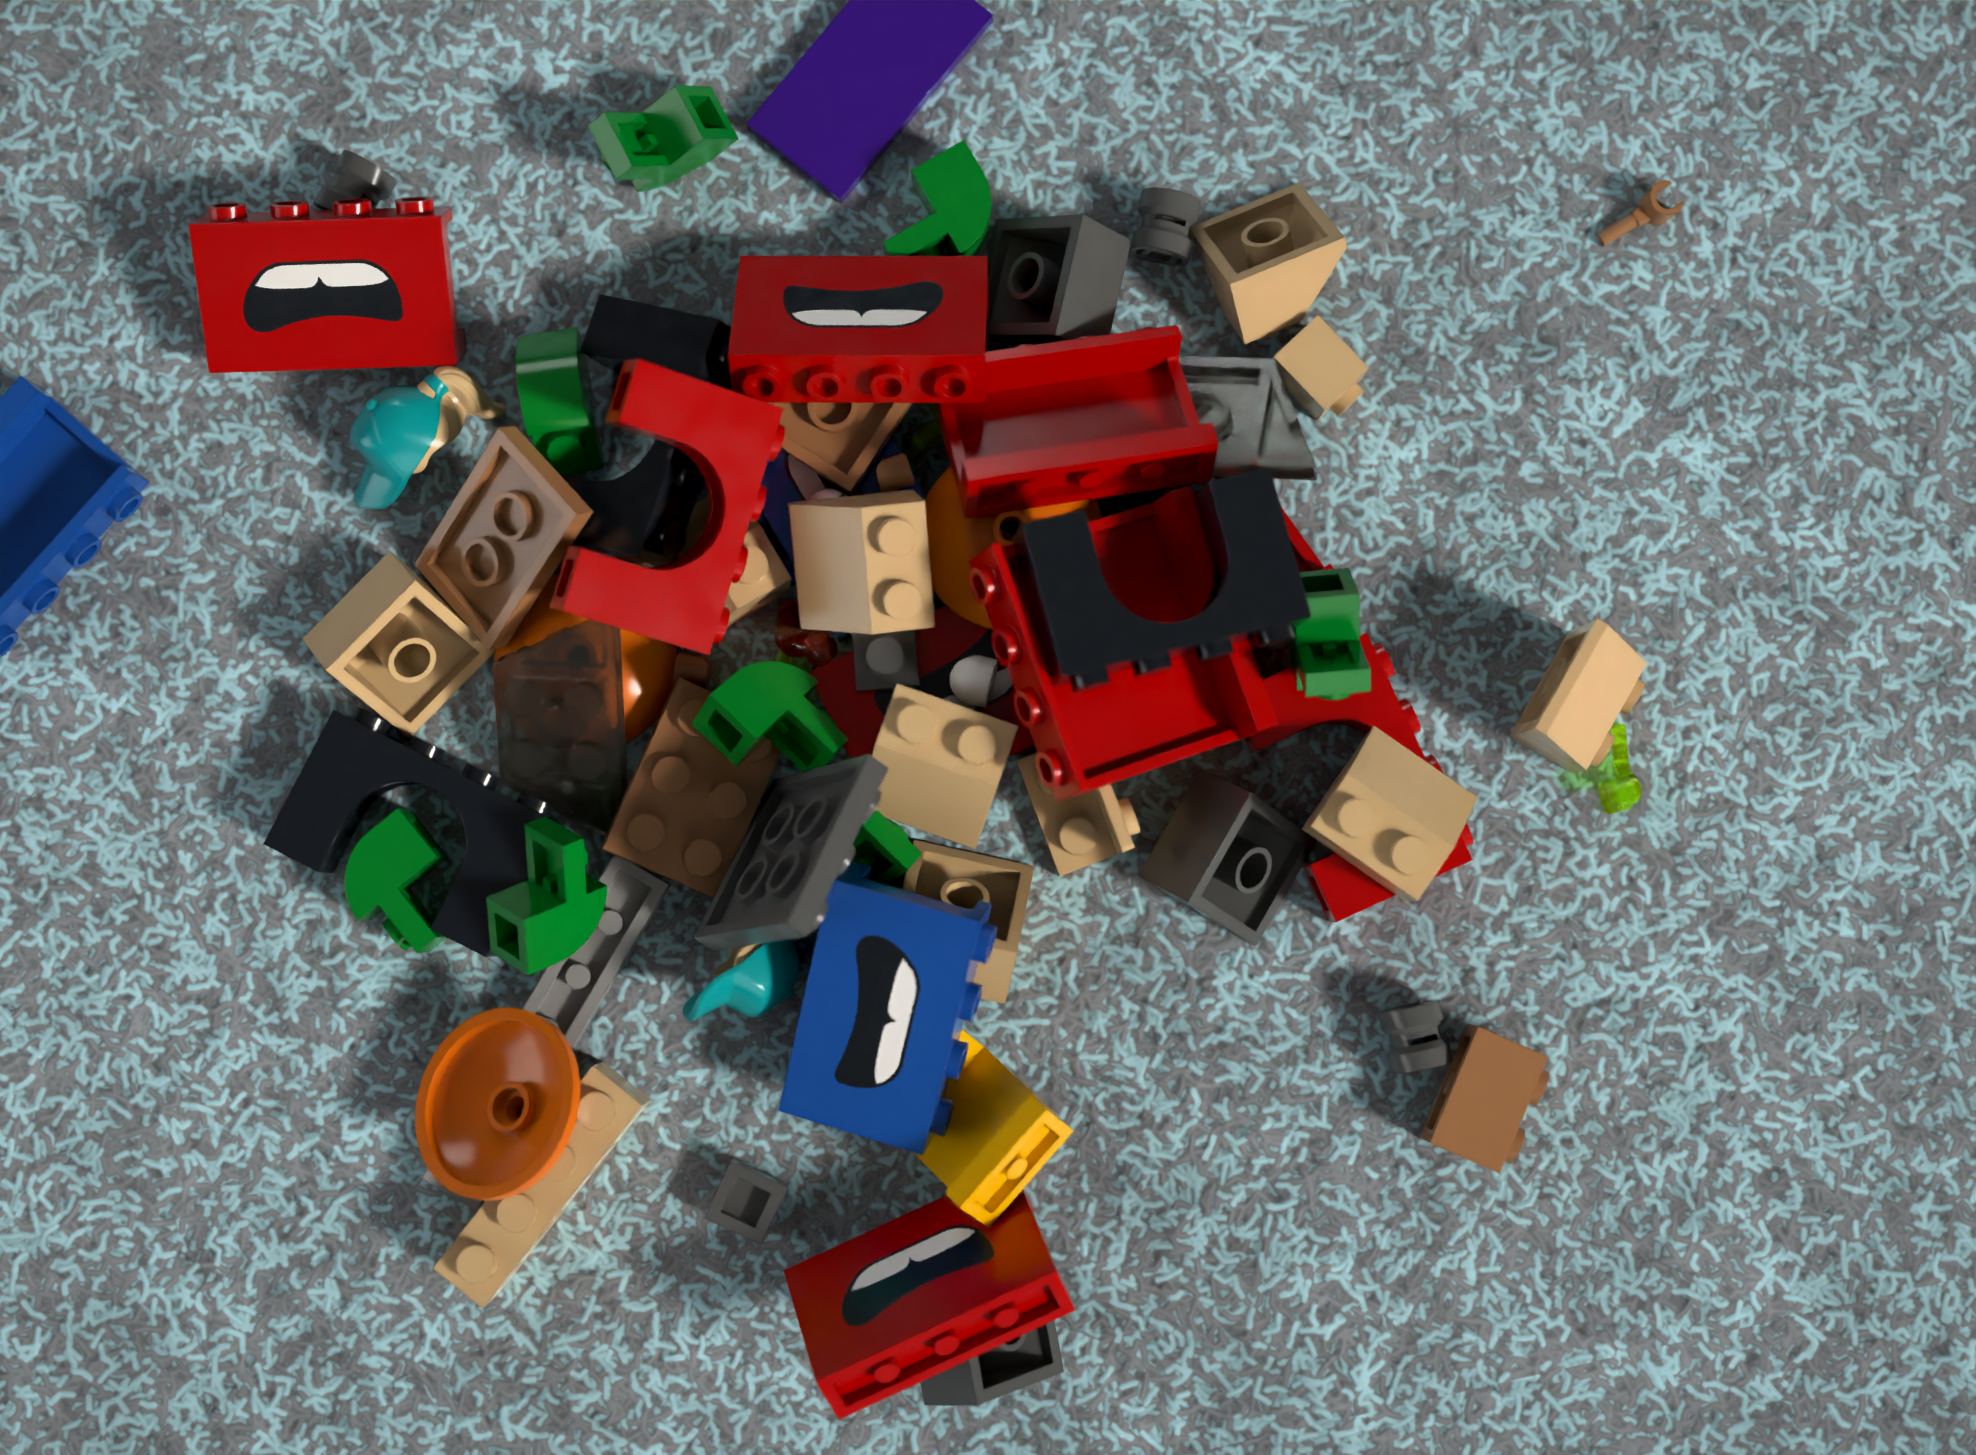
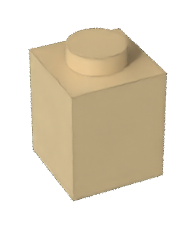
M1319 315L1273 356L1267 368L1316 421L1329 410L1337 417L1344 413L1365 392L1357 383L1361 381L1369 369Z

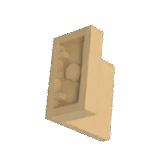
M1038 753L1016 760L1059 876L1135 848L1131 836L1141 832L1136 815L1128 797L1116 799L1111 784L1056 803L1052 790L1043 784L1036 766V756Z

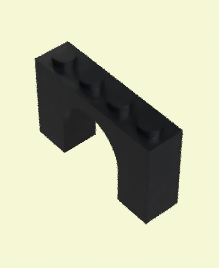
M599 294L580 349L581 353L618 373L621 372L624 361L641 359L732 391L728 361L730 326L717 318ZM655 439L642 461L632 470L618 478L608 481H590L559 473L593 511L571 546L587 549L642 567H657L675 561L684 547L686 529L694 505L705 485L701 471L683 451L673 445Z
M1270 468L1209 481L1194 497L1212 561L1213 583L1209 598L1202 611L1198 615L1183 621L1164 623L1147 620L1133 614L1117 601L1103 578L1085 510L1024 523L1020 526L1013 536L1012 542L1052 687L1070 683L1073 693L1083 692L1109 684L1111 682L1110 673L1132 668L1135 678L1145 677L1171 669L1173 667L1172 658L1194 653L1196 663H1202L1234 653L1232 646L1234 643L1255 639L1257 648H1264L1295 638L1293 629L1312 616Z
M357 707L353 716L333 710L263 844L317 872L334 873L364 814L378 798L402 786L426 785L445 796L459 813L466 834V853L461 870L430 929L484 957L496 956L490 951L486 897L528 880L524 824L547 817L564 827V823L551 817L556 806L524 790L521 791L517 800L496 789L500 781L499 777L467 762L461 772L441 762L446 752L444 749L413 734L407 744L386 734L391 723L367 710Z

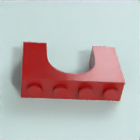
M641 359L624 361L605 423L668 443L687 454L701 471L707 485L709 494L707 523L699 540L685 555L669 564L657 567H641L587 549L568 546L550 608L710 655L713 643L719 644L722 641L728 627L730 610L724 607L731 582L737 583L741 579L746 567L748 548L742 545L749 522H756L764 507L767 490L765 486L761 485L767 462H773L776 459L783 444L785 427L779 424L783 408Z
M1367 633L1360 635V642L1371 668V692L1352 693L1349 697L1339 700H1326L1318 696L1306 697L1304 690L1297 691L1292 667L1263 679L1279 724L1244 738L1251 754L1318 725H1346L1365 734L1369 732L1372 726H1375L1443 773L1438 761L1432 754L1424 756L1414 735L1421 731V727L1412 705L1406 698L1398 700L1388 678L1394 676L1395 671L1386 649L1380 642L1372 644ZM1467 823L1454 849L1434 878L1473 860L1467 849L1468 846L1474 843ZM1335 852L1303 865L1328 922H1338L1395 896L1390 890Z

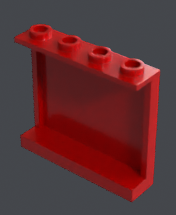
M1191 485L1169 491L1153 503L1088 522L1102 575L1108 589L1122 606L1144 619L1164 623L1183 621L1198 615L1209 598L1213 583V566ZM1000 542L990 544L968 561L971 567L970 585L976 600L985 606L993 628L992 646L998 661L1003 666H1007L1016 691L1014 694V706L1021 723L1030 730L1038 752L1036 756L1038 774L1043 784L1052 790L1056 803L1247 738L1279 724L1248 640L1232 644L1234 653L1207 662L1196 663L1194 653L1172 658L1173 667L1171 669L1145 677L1135 678L1132 668L1110 673L1111 682L1109 684L1083 692L1073 693L1070 683L1052 687L1013 544L1001 547Z

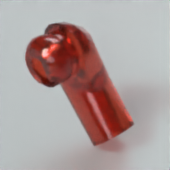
M787 601L782 604L777 612L774 640L779 650L793 658L806 657L811 666L821 667L832 661L838 652V645L833 638L828 636L830 631L801 629L799 626L797 602Z

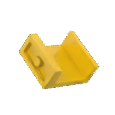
M962 1028L959 1040L969 1043L959 1079H949L945 1097L955 1100L948 1129L944 1137L936 1134L933 1136L923 1155L914 1154L948 1187L945 1193L959 1208L987 1227H990L1074 1130L985 1046Z

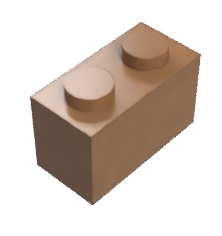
M1467 1024L1453 1056V1062H1451L1420 1138L1500 1174L1504 1162L1513 1163L1522 1147L1525 1129L1519 1126L1528 1104L1537 1105L1544 1094L1549 1080V1072L1543 1068L1548 1056L1479 1026Z

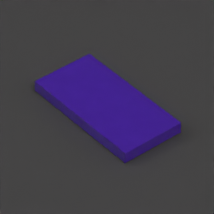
M849 0L746 123L747 128L807 178L842 204L993 23V14L975 0Z

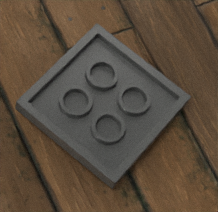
M870 754L773 779L694 939L711 950L716 951L805 937L814 931L826 915L828 909L826 898L836 877L844 872L854 856L855 846L853 841L863 821L872 815L880 802L881 791L878 789L889 768Z

